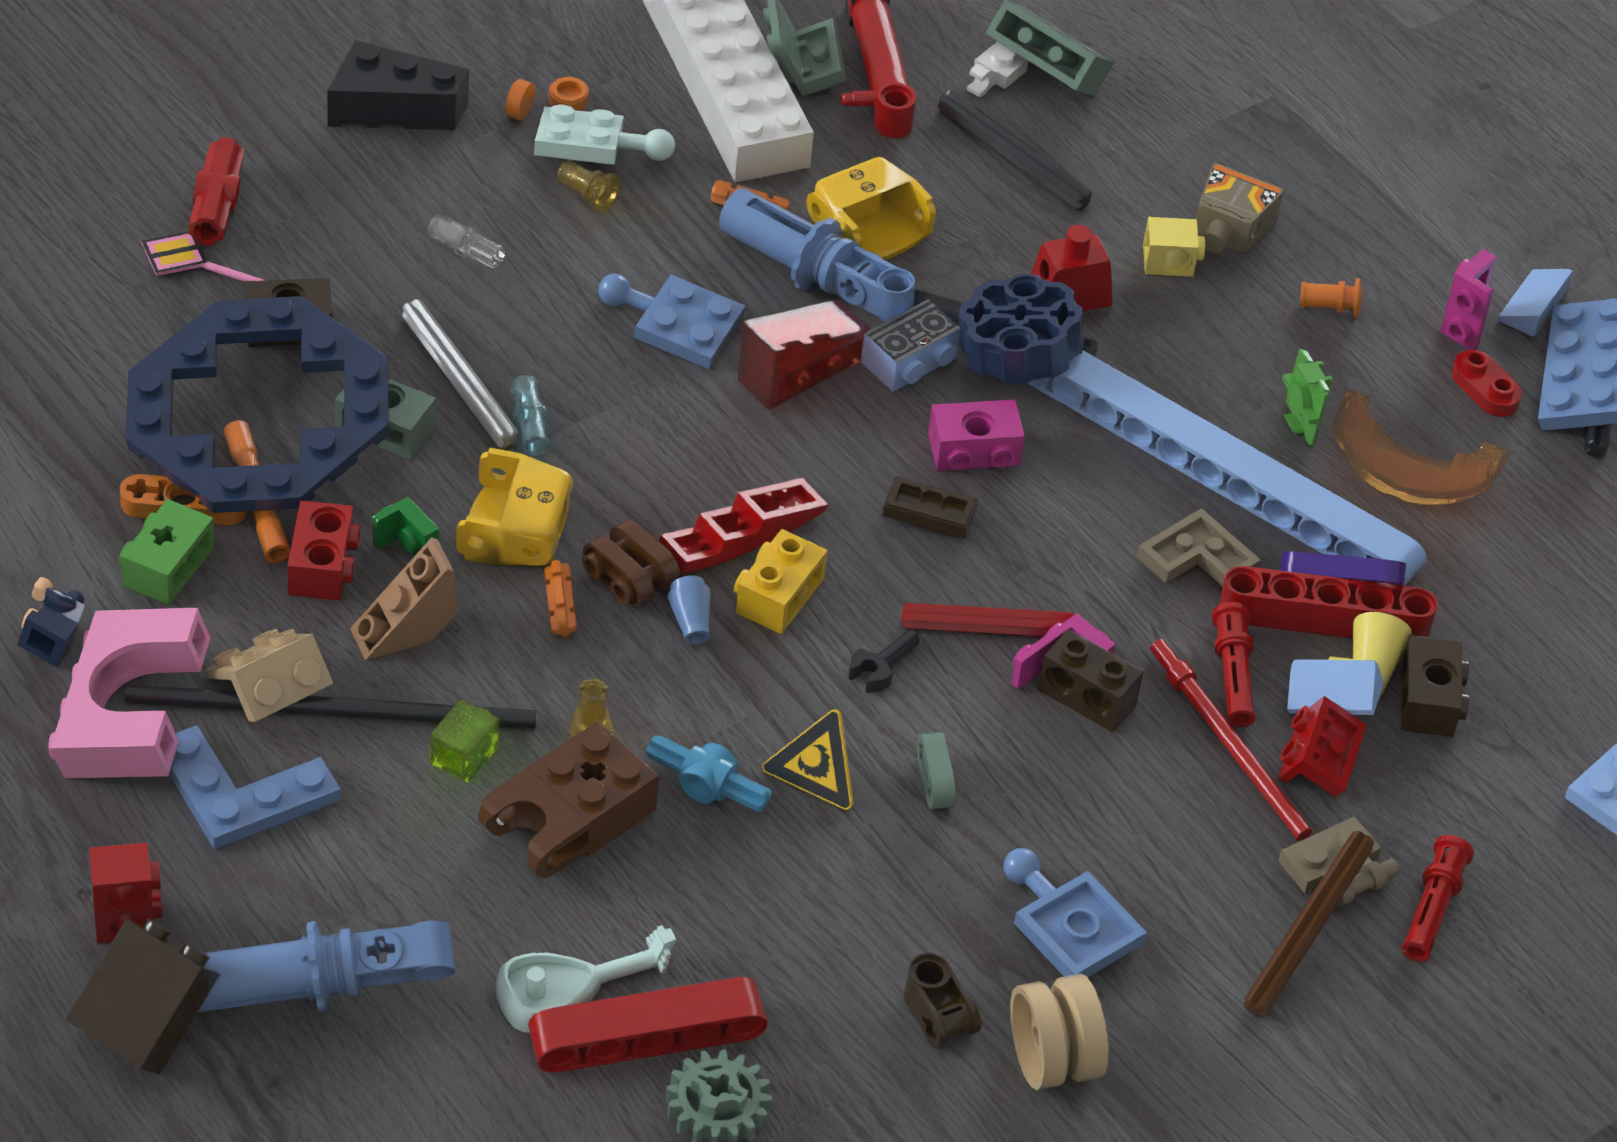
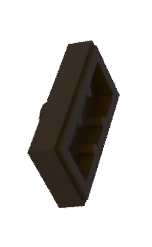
M895 476L883 506L882 516L965 539L977 509L978 498Z

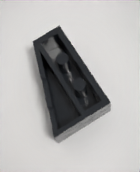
M355 40L327 90L328 127H340L341 121L366 122V128H379V122L404 123V129L456 130L468 107L469 69Z

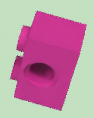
M1015 399L934 404L931 407L928 437L937 471L1020 466L1025 435Z

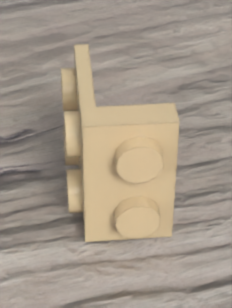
M273 629L262 633L252 639L254 646L240 652L239 648L227 650L213 658L216 663L215 665L205 669L208 679L232 681L249 722H256L334 684L313 634H296L294 629L279 633L278 629Z

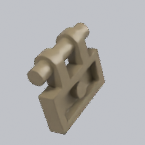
M1354 816L1282 849L1278 862L1300 889L1307 893L1316 889L1352 832L1361 831L1371 838L1372 836ZM1374 839L1372 852L1337 904L1338 907L1353 902L1355 895L1367 889L1373 892L1385 887L1389 879L1399 875L1400 869L1394 859L1391 858L1382 863L1376 861L1379 858L1381 847Z

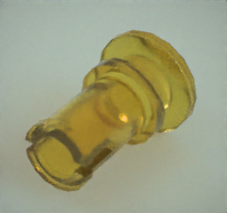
M569 159L568 163L563 162L557 173L559 183L582 193L584 200L591 202L594 210L599 212L609 210L615 204L621 192V179L617 175L612 173L605 174L601 171L592 172L577 164L574 160Z
M594 678L583 681L579 685V706L575 709L573 718L568 726L569 736L572 738L596 721L613 734V723L610 720L609 711L606 709L607 685L603 681Z

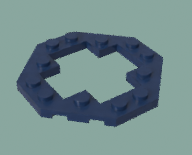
M302 296L216 301L128 371L126 418L128 450L140 459L143 456L157 466L159 473L182 490L185 488L190 490L200 498V503L213 513L298 509L300 500L311 501L314 499V492L329 479L334 482L358 462V455L372 443L377 446L390 435L388 357ZM301 340L303 373L344 371V426L301 429L300 463L215 468V440L213 434L172 436L174 380L216 378L218 344Z

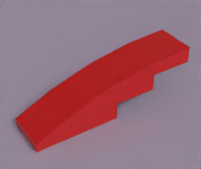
M804 478L738 492L733 506L700 513L694 527L661 534L658 542L671 552L678 563L680 574L684 575L718 565L761 547L765 542L773 541L781 529L791 532L825 512L828 504Z

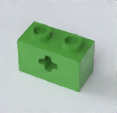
M166 499L156 513L152 512L149 514L144 522L142 531L133 542H127L120 553L119 565L122 566L123 586L170 605L215 547L213 517Z

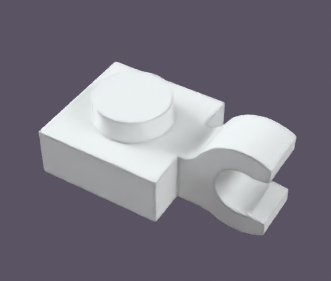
M996 42L975 59L974 67L969 75L975 77V80L967 86V91L982 97L995 84L1006 89L1027 71L1029 61L1008 47Z

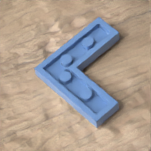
M198 725L176 733L179 743L169 775L214 850L341 801V788L321 757L236 789Z

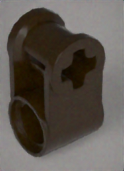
M921 953L914 957L909 966L904 999L921 1025L922 1031L930 1045L934 1048H939L945 1045L946 1039L964 1032L969 1034L979 1032L982 1022L978 1007L970 994L961 985L949 962L937 953Z

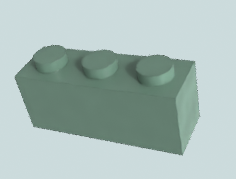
M1008 0L1003 1L985 33L1074 90L1093 97L1097 94L1114 64L1108 58L1031 10Z

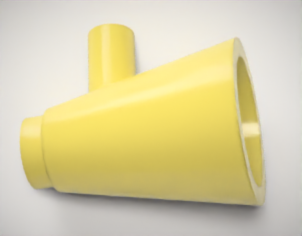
M1381 612L1362 613L1355 617L1353 621V659L1330 656L1328 660L1376 661L1384 682L1380 694L1382 695L1406 648L1409 635H1412L1411 628L1403 620L1390 614Z

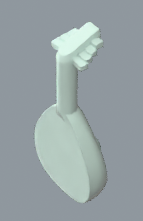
M663 925L658 926L657 930L649 934V937H646L648 950L600 965L553 953H530L513 957L501 966L496 980V995L500 1009L514 1028L530 1033L528 1022L534 1014L549 1008L590 1002L599 992L602 983L657 966L661 974L666 973L671 957L670 952L676 943V937L671 928L664 929Z

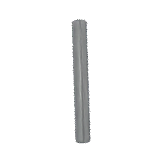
M415 299L411 303L406 302L403 306V318L496 445L503 449L509 445H515L518 441V430L425 304L419 299Z

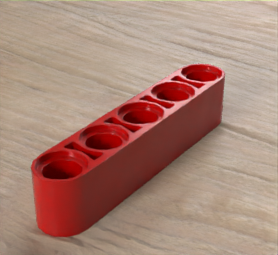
M1236 566L1226 573L1219 605L1226 602H1239L1246 605L1251 613L1249 626L1353 638V621L1355 617L1367 612H1381L1398 617L1408 624L1412 635L1429 637L1438 607L1437 598L1433 593L1419 587L1248 566ZM1228 615L1227 619L1231 622V616Z
M736 977L549 1008L534 1014L528 1022L538 1066L541 1070L549 1073L743 1042L760 1036L768 1026L756 982L747 977Z

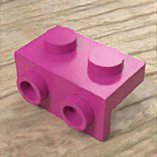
M1482 249L1471 260H1463L1454 274L1440 330L1441 333L1469 350H1475L1479 346L1493 295V290L1489 287L1496 256L1485 249Z

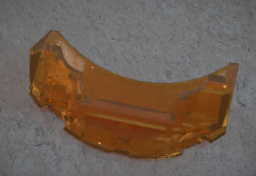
M1347 388L1331 426L1335 441L1339 444L1352 469L1363 480L1384 494H1391L1401 498L1402 501L1420 505L1452 504L1484 493L1491 488L1511 455L1510 451L1485 441L1477 452L1472 454L1457 453L1454 461L1437 460L1419 455L1397 443L1380 427L1381 423L1376 421L1369 412V397Z

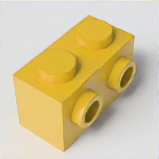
M781 529L771 543L765 542L762 545L751 569H744L738 576L734 585V593L737 594L736 614L782 635L823 582L828 550Z

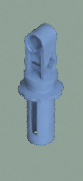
M746 188L736 190L725 202L719 218L720 230L791 268V279L795 282L794 286L801 291H807L816 284H819L823 291L842 297L848 303L861 307L884 322L914 307V276L909 271L898 268L883 260L877 254L860 248L857 242L844 238L839 221L828 218L825 221L820 220L814 225Z
M313 921L307 923V937L303 935L301 940L205 953L210 957L206 965L220 973V976L198 1012L309 997L311 1001L315 998L318 1011L325 1012L328 1009L329 996L335 993L342 994L346 992L349 996L359 995L361 988L448 978L455 973L450 924L444 921H424L411 926L377 929L354 934L351 928L340 929L338 935L322 936L316 922ZM388 952L387 962L378 963L379 953Z

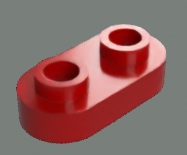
M1466 350L1456 356L1451 373L1452 378L1482 410L1496 417H1507L1513 415L1518 410L1522 397L1521 387L1489 355L1479 350Z

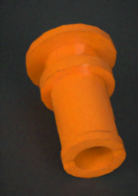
M1356 278L1355 286H1347L1345 281H1339V285L1306 283L1302 281L1300 308L1337 309V313L1343 314V310H1353V318H1358L1363 299L1360 278Z

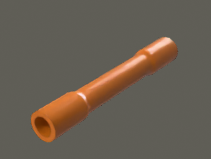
M241 420L233 421L226 425L224 436L233 462L237 466L259 465L257 459L258 452L249 425ZM275 510L252 511L256 522V532L265 559L270 563L285 561L290 555V547L282 523L277 518Z

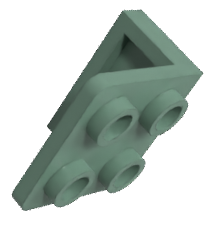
M767 0L768 7L763 9L766 23L770 31H772V34L767 35V41L775 58L780 56L783 60L782 69L789 84L795 83L802 97L845 82L846 75L839 30L833 18L796 31L780 0Z

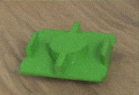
M1299 349L1293 373L1283 374L1282 377L1288 389L1286 403L1291 411L1290 414H1284L1283 416L1293 434H1303L1308 444L1313 447L1317 441L1329 397L1332 377L1324 376L1322 372L1323 361L1313 362L1308 351Z

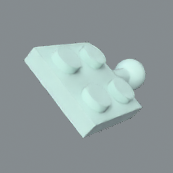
M567 105L544 107L535 138L534 155L614 165L618 148L644 151L650 159L663 161L673 154L675 140L664 129H654L647 135L623 133L624 116L614 115L608 110L600 109L586 112L574 110Z

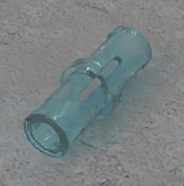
M521 375L511 383V391L513 392L516 406L513 411V418L516 426L520 428L522 448L524 451L526 450V454L532 456L541 455L548 451L550 447V440L545 426L548 418L547 409L541 403L538 381L535 380V377Z

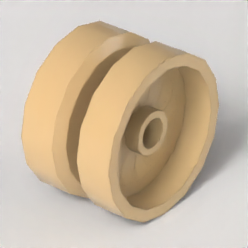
M1076 974L1057 978L1051 989L1045 983L1038 981L1017 985L1012 990L1010 1021L1013 1041L1024 1077L1033 1089L1042 1090L1058 1087L1065 1081L1067 1074L1076 1082L1099 1079L1106 1074L1108 1065L1106 1023L1095 988L1087 976Z

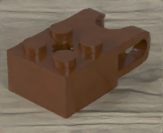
M596 721L491 791L482 800L478 821L496 836H501L516 829H530L537 833L530 840L528 846L527 866L540 878L545 879L554 875L581 855L590 856L656 811L659 775Z

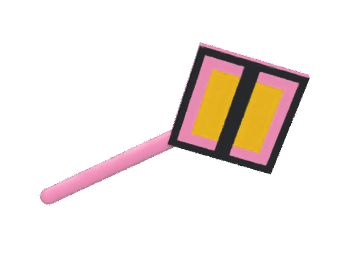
M188 231L142 241L143 248L156 276L201 267L243 282L263 280L208 262L199 243H197L193 236L188 234Z

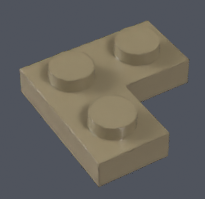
M1202 508L1139 545L1137 558L1165 583L1198 564L1223 587L1225 575L1231 568L1236 566L1259 568L1261 562L1254 553Z

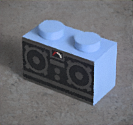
M927 299L864 333L861 363L894 392L907 384L917 382L922 376L936 368L944 367L951 363L957 357L960 327Z

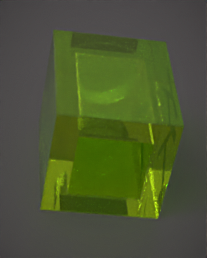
M460 699L430 734V764L469 783L498 748L499 718L493 716L484 708L475 707Z

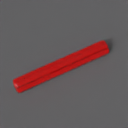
M907 602L902 608L901 622L902 627L905 629L1044 637L1053 625L1057 623L1063 624L1075 614L1065 611Z

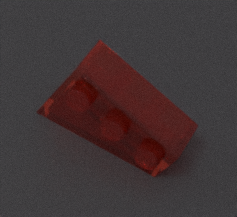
M838 299L743 321L738 381L768 410H771L860 362L864 333L869 331L870 328Z

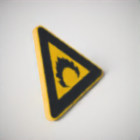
M837 709L828 712L763 763L762 768L765 773L837 807L847 810L854 804L842 714Z

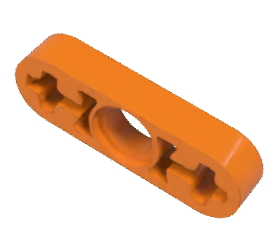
M135 474L124 479L120 485L121 508L124 513L135 518L146 519L150 513H156L166 499L172 500L179 495L194 497V502L184 506L213 517L214 525H235L244 520L247 515V511L213 513L200 503L198 496L187 488L182 490L165 476ZM143 494L142 498H137V495ZM159 495H164V501H160Z

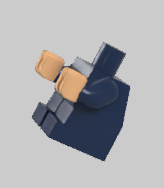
M40 577L34 584L32 598L42 601L44 603L43 607L39 611L30 608L25 614L22 621L23 631L17 645L57 667L70 650L85 607L83 605L85 600L83 595L76 590H71L68 594L54 590L50 580Z

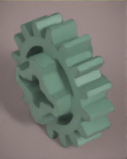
M726 1050L720 1051L718 1059H711L706 1051H701L700 1062L697 1064L689 1058L684 1059L683 1070L672 1071L671 1083L667 1086L666 1090L668 1120H677L676 1132L679 1135L688 1131L693 1132L692 1142H701L703 1138L709 1139L710 1142L722 1140L737 1142L739 1136L750 1142L754 1140L755 1128L764 1129L766 1126L767 1114L770 1113L772 1096L769 1095L770 1081L769 1079H760L761 1067L758 1064L747 1069L744 1067V1055L740 1054L734 1061L727 1060Z

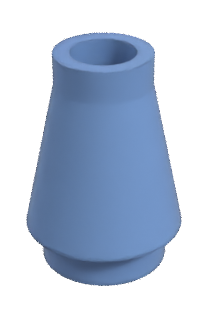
M684 576L676 579L670 585V592L667 596L668 602L683 632L684 641L691 645L702 644L708 641L711 636L709 630L711 589L705 585L704 579L698 576Z

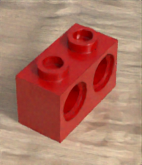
M300 500L287 565L288 595L341 601L344 583L352 584L355 558L349 557L350 550L358 551L360 543L361 525L353 524V506Z
M147 842L89 848L97 944L112 943L126 919L144 925L147 918L151 920L163 918L159 861L149 862Z

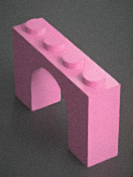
M198 608L95 611L90 629H87L84 633L83 650L79 662L72 669V683L68 695L61 702V716L56 731L49 738L50 756L53 760H56L64 778L157 777L169 775L179 740L166 711L116 712L104 709L108 699L119 687L134 678L152 673L201 672L211 637Z

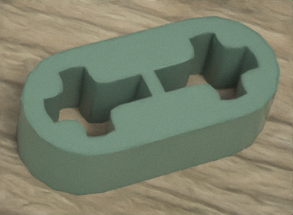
M943 732L920 733L917 738V755L928 807L930 809L953 808L955 806L956 789Z

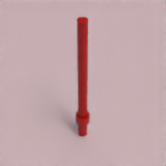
M1164 639L1155 641L1151 645L1150 651L1166 670L1165 677L1177 692H1183L1297 841L1308 838L1312 833L1310 826L1197 683L1195 671L1187 661H1180Z

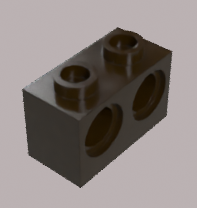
M1068 629L1044 655L1038 690L1107 730L1114 732L1137 706L1144 671Z

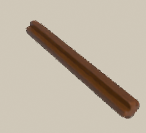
M1361 831L1351 833L1245 997L1244 1007L1247 1011L1258 1017L1267 1015L1372 852L1374 841L1370 836L1365 835Z

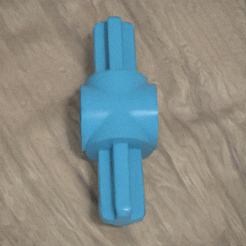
M653 736L646 749L647 758L679 773L678 780L682 790L694 801L710 804L714 799L721 802L728 797L756 812L764 811L772 795L771 790L738 774V763L734 755L725 747L716 743H707L703 747L695 745L690 750L663 736Z

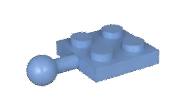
M616 273L605 276L598 287L599 296L605 304L613 307L628 304L645 312L635 326V339L706 369L711 368L743 319L746 307L743 304L674 275L669 276L655 298L631 288L628 279Z
M1017 848L1006 856L1003 864L1006 877L1015 884L1027 885L1040 898L1017 911L1014 924L1064 977L1076 974H1083L1089 977L1145 944L1147 932L1088 871L1056 889L1040 873V861L1033 851L1026 848Z

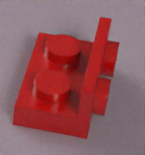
M1323 696L1310 707L1303 706L1291 722V728L1294 731L1291 740L1286 744L1280 755V760L1283 761L1278 779L1287 783L1300 773L1334 797H1337L1347 788L1367 724L1326 696Z

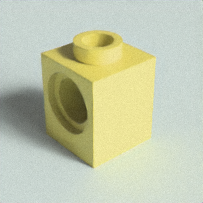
M1148 217L1143 242L1145 274L1194 277L1196 261H1203L1205 253V237L1198 236L1197 219Z

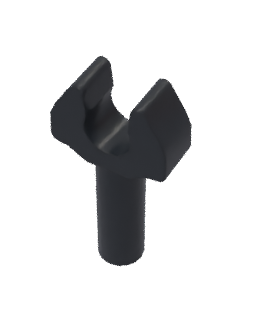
M908 630L878 654L862 648L857 650L851 658L848 679L853 680L862 672L871 671L873 673L867 677L865 692L871 693L885 690L891 685L893 671L889 667L920 643L919 636L913 630Z

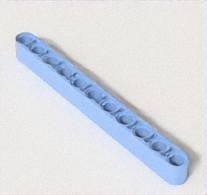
M1085 351L1074 357L1069 363V369L1054 378L1035 379L1028 383L1322 554L1406 563L1404 586L1426 563V553L1423 547L1413 538Z

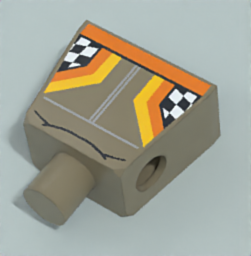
M1214 162L1200 198L1196 215L1198 236L1205 237V249L1211 253H1220L1227 246L1239 252L1248 251L1278 220L1284 189Z

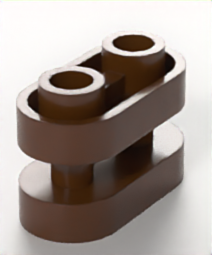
M626 519L610 530V539L606 536H599L583 547L582 564L588 575L594 579H599L612 591L615 598L621 604H627L632 608H638L652 599L654 588L658 591H664L670 587L673 581L681 577L678 563L671 552L631 519Z

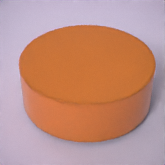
M562 77L550 85L549 104L551 107L567 105L574 110L583 111L588 106L589 88L582 80L575 77Z
M518 79L512 84L505 102L507 117L523 121L527 117L535 97L536 89L534 83Z

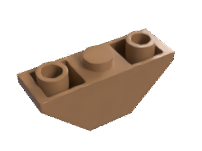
M431 538L350 628L365 660L431 642L458 613L454 570L437 539Z

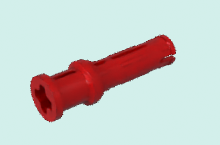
M1226 602L1215 607L1211 613L1212 624L1217 628L1218 633L1214 647L1215 653L1223 662L1227 720L1231 726L1242 728L1250 726L1256 720L1249 668V657L1254 650L1253 638L1248 634L1247 627L1251 621L1250 609L1243 603ZM1228 615L1231 616V622L1227 619Z
M1442 835L1436 839L1433 846L1434 859L1432 864L1427 866L1422 874L1425 889L1415 911L1406 939L1401 946L1403 955L1412 961L1425 962L1429 960L1450 899L1462 890L1464 884L1462 874L1465 866L1469 865L1474 858V849L1468 841L1459 836Z

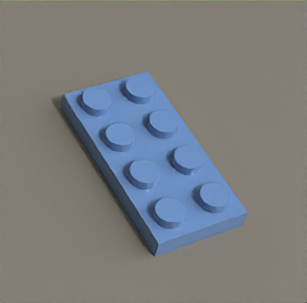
M1617 298L1553 306L1538 414L1541 431L1617 423Z

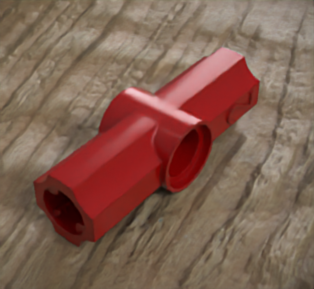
M221 137L218 141L211 142L207 151L204 169L198 170L188 234L193 236L199 244L212 246L215 242L223 240L230 212H235L240 188V172L245 149L237 144L236 139Z

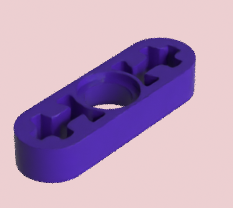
M1284 551L1282 553L1281 571L1404 585L1406 563L1387 559Z

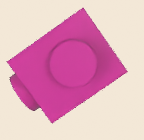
M1077 613L1063 624L1057 623L1053 625L1046 635L1032 646L1030 644L1025 645L1018 651L1013 660L1014 669L1011 684L1019 690L1039 676L1042 671L1044 655L1068 629L1114 654L1116 644L1110 640L1106 633L1097 630Z

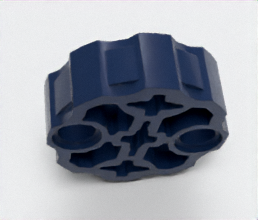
M1017 274L1010 279L1001 281L990 280L975 288L971 299L961 304L959 311L961 350L968 355L969 367L981 376L996 377L1007 384H1027L1035 379L1054 378L1069 369V363L1073 358L1082 354L1084 347L1082 307L1076 304L1074 291L1062 282H1050L1040 278L1038 275Z

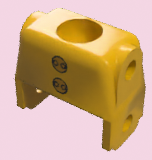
M875 157L820 179L815 185V191L810 193L806 199L808 212L815 224L820 220L825 221L828 218L839 221L844 238L857 242L860 248L877 254L883 260L890 259L913 248L934 231L936 209L932 203L933 198L916 179L883 157Z
M489 448L488 452L481 454L479 460V482L484 487L475 499L466 520H461L456 529L457 551L464 555L465 560L496 566H546L551 564L570 508V494L574 484L572 477L563 469L524 454ZM499 468L503 470L506 474H496L492 471V469Z

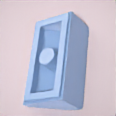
M1570 269L1532 270L1500 313L1497 321L1535 337L1553 312V306L1558 305L1568 291L1573 271Z
M1294 660L1290 673L1288 713L1296 714L1303 706L1310 707L1323 696H1326L1352 715H1374L1384 685L1378 663L1373 660Z

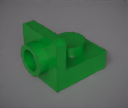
M409 497L382 508L372 517L373 543L378 549L399 539L405 551L408 553L413 552L416 555L431 538L439 541V528Z

